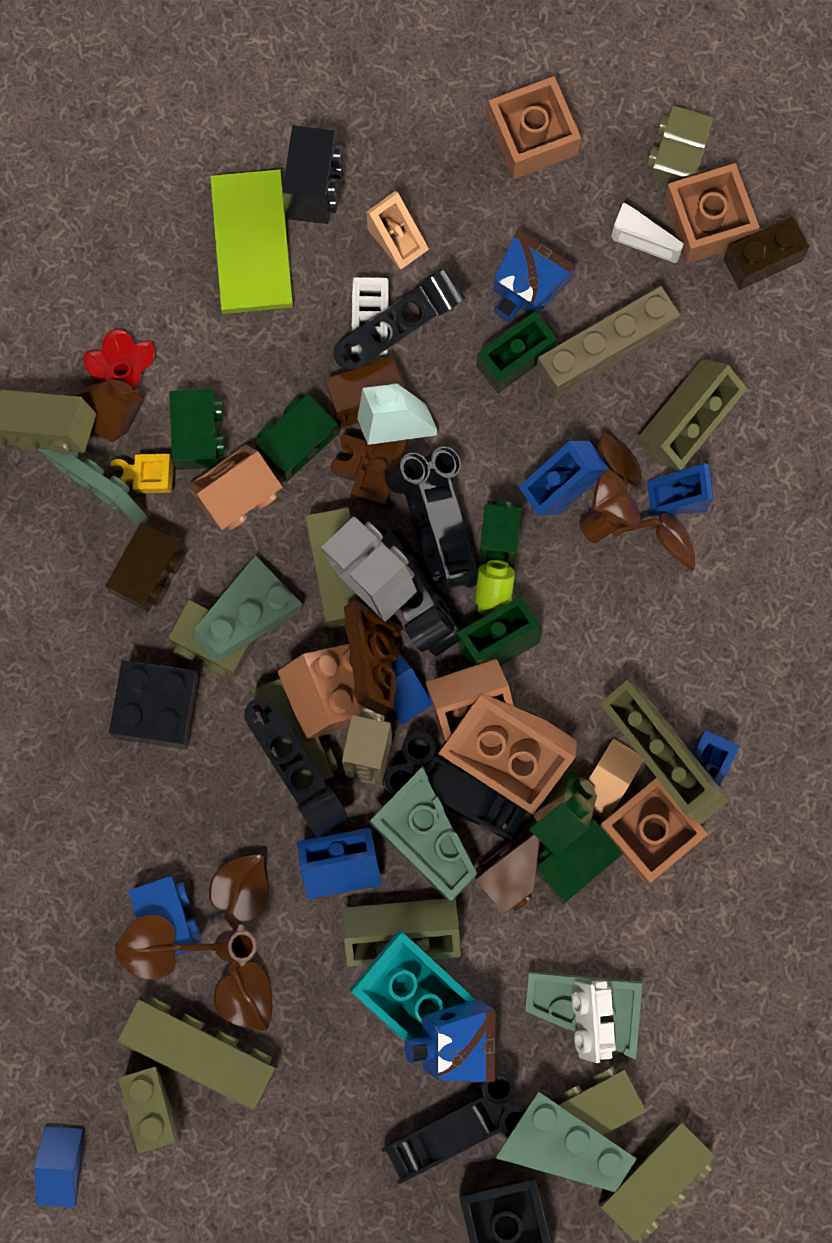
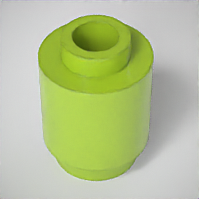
M490 560L478 569L475 603L478 605V612L484 616L512 601L515 571L505 561Z

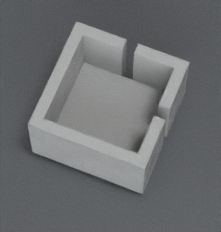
M352 517L321 548L326 558L330 561L329 563L334 573L386 622L417 592L412 581L415 575L407 566L409 561L395 546L388 549L381 541L383 536L370 522L363 525L357 518Z

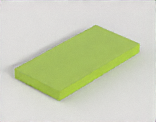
M281 169L210 176L222 314L293 308Z

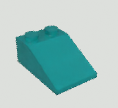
M400 930L349 990L404 1043L407 1039L422 1037V1020L425 1015L476 1000Z

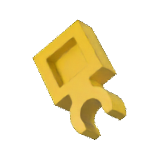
M170 454L135 455L134 465H129L121 459L110 461V466L114 470H123V475L119 479L128 487L133 484V490L137 494L172 493L174 464Z

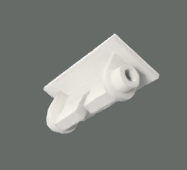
M607 980L592 981V984L574 981V993L571 1000L577 1022V1031L574 1036L576 1050L579 1053V1058L594 1063H600V1059L613 1058L612 1051L616 1050L614 1023L600 1022V1017L613 1015L612 991L610 987H607Z

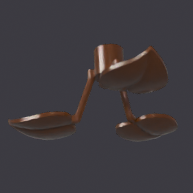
M603 432L599 437L598 447L602 460L610 470L603 471L598 477L593 497V511L579 520L582 533L590 542L598 543L611 533L618 537L624 532L648 526L655 527L657 538L663 547L689 568L691 572L694 571L695 552L693 543L685 527L675 517L668 513H663L659 516V519L652 518L640 521L639 508L626 487L627 481L633 486L640 484L642 474L639 463L631 450L622 441Z
M248 855L238 857L223 865L215 873L210 883L209 898L211 904L218 909L226 910L224 918L233 930H227L219 934L215 943L173 944L175 931L171 923L158 915H146L137 918L127 927L115 945V954L120 964L131 974L143 979L155 980L166 977L173 972L176 965L173 951H216L220 959L233 962L228 968L230 975L221 978L215 987L214 1004L218 1014L225 1021L233 1025L266 1031L269 1027L272 1012L270 982L266 972L260 965L255 962H246L255 954L256 941L252 934L244 931L243 925H239L234 920L235 918L238 921H250L257 918L264 911L268 901V882L265 874L264 856Z

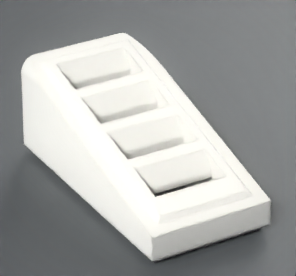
M626 203L622 204L614 224L612 240L670 262H678L684 243Z
M353 278L352 331L360 326V321L367 322L381 312L360 311V306L381 307V311L389 307V279ZM360 294H381V296H360ZM381 323V326L372 327L371 336H380V341L376 342L384 343L388 339V327L384 323ZM357 346L352 347V355H355L359 348ZM387 350L379 355H387Z

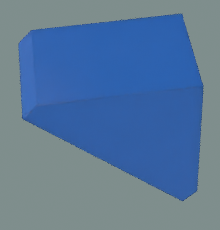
M700 464L647 481L651 516L654 517L660 516L663 513L678 515L707 512L713 501L709 464Z
M398 654V659L392 662V670L396 676L392 711L403 725L432 704L412 668Z
M705 730L698 737L692 753L720 787L740 745Z
M45 1126L34 1166L37 1205L76 1207L84 1129Z

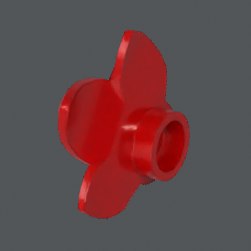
M117 328L111 330L105 336L102 342V350L85 352L83 361L88 373L93 378L122 381L135 390L141 379V372L152 365L155 351L151 341L140 342L135 345L128 332ZM122 372H127L122 376H118Z

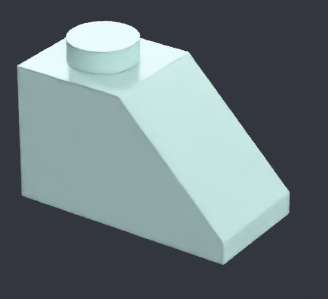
M399 384L362 389L357 419L368 445L437 435V428L427 405Z

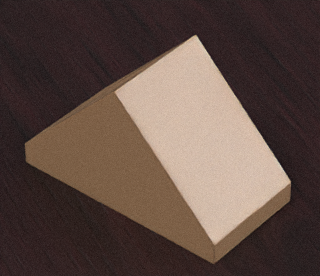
M394 191L367 211L368 231L400 270L429 250L398 192Z
M614 738L588 779L597 795L593 813L604 820L611 816L643 762V759L637 752Z

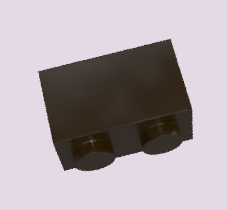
M791 216L729 245L724 262L738 289L742 290L802 262L810 246L796 220Z
M140 522L106 583V588L111 594L149 613L152 605L157 607L163 600L167 591V587L164 584L170 573L175 575L184 561L185 556L181 554L183 548L180 542Z

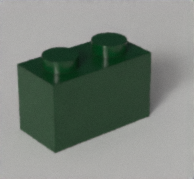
M535 311L477 353L476 367L495 391L500 393L536 367L538 357L556 347L557 338Z
M213 388L169 391L172 462L175 469L187 470L214 467L219 463V457L225 456L224 435H218L217 422L224 421L222 400H216Z
M309 394L302 400L299 398L293 400L285 408L284 416L276 424L270 422L261 429L257 435L258 440L255 442L257 451L287 482L340 434L338 423Z
M493 501L492 505H484L478 564H487L490 560H502L508 563L509 567L515 566L522 508H514V504L507 501Z
M519 596L457 632L458 651L469 667L497 659L499 665L502 666L540 643V624Z
M570 770L555 784L535 811L529 830L555 855L559 854L589 829L597 799L592 784L583 777L579 778Z
M593 819L590 822L589 829L559 854L555 855L547 848L538 855L537 860L540 864L536 867V873L561 903L564 904L623 853Z

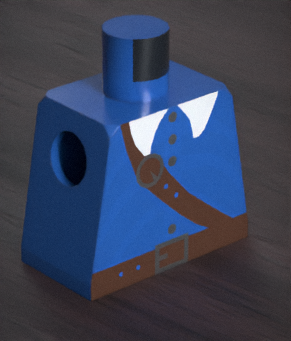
M518 229L494 279L493 290L502 296L494 308V312L507 322L513 320L520 308L530 315L535 311L538 314L572 280L575 265Z
M476 999L425 1015L422 1020V1037L405 1041L404 1052L409 1063L423 1061L424 1070L434 1078L442 1081L494 1082L495 1009Z

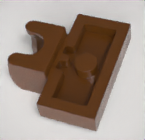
M342 435L340 437L342 449L353 456L348 461L333 460L331 472L334 475L355 481L351 491L352 498L386 508L391 490L385 482V471L389 465L403 457L408 439L368 445L364 440Z

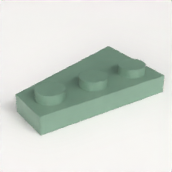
M37 448L53 466L84 489L89 490L92 487L91 491L111 509L116 511L119 508L137 528L140 522L146 524L149 520L147 515L127 494L130 488L115 476H112L110 480L104 477V470L87 458L83 463L77 459L79 456L77 452L60 455L48 449Z
M255 555L194 628L192 638L217 663L298 615L303 604Z
M421 767L368 822L448 901H452L477 875V872L457 833L454 832L445 815L444 808L439 798L436 797L423 767Z
M528 971L525 1011L574 1032L577 1031L576 1014L573 1011L571 1001L574 993V981L592 984V981L607 980V987H610L612 991L613 1015L600 1017V1022L614 1023L616 1050L636 1060L643 986L641 981Z
M539 1091L495 1156L497 1159L612 1192H616L636 1161V1158Z

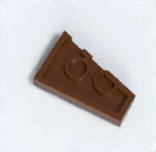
M353 601L344 606L346 620L345 631L348 635L350 648L349 661L352 666L355 684L354 695L357 704L383 715L393 710L396 676L392 670V662L398 659L399 649L394 645V640L400 636L401 626L390 619L384 622L372 609L357 601Z

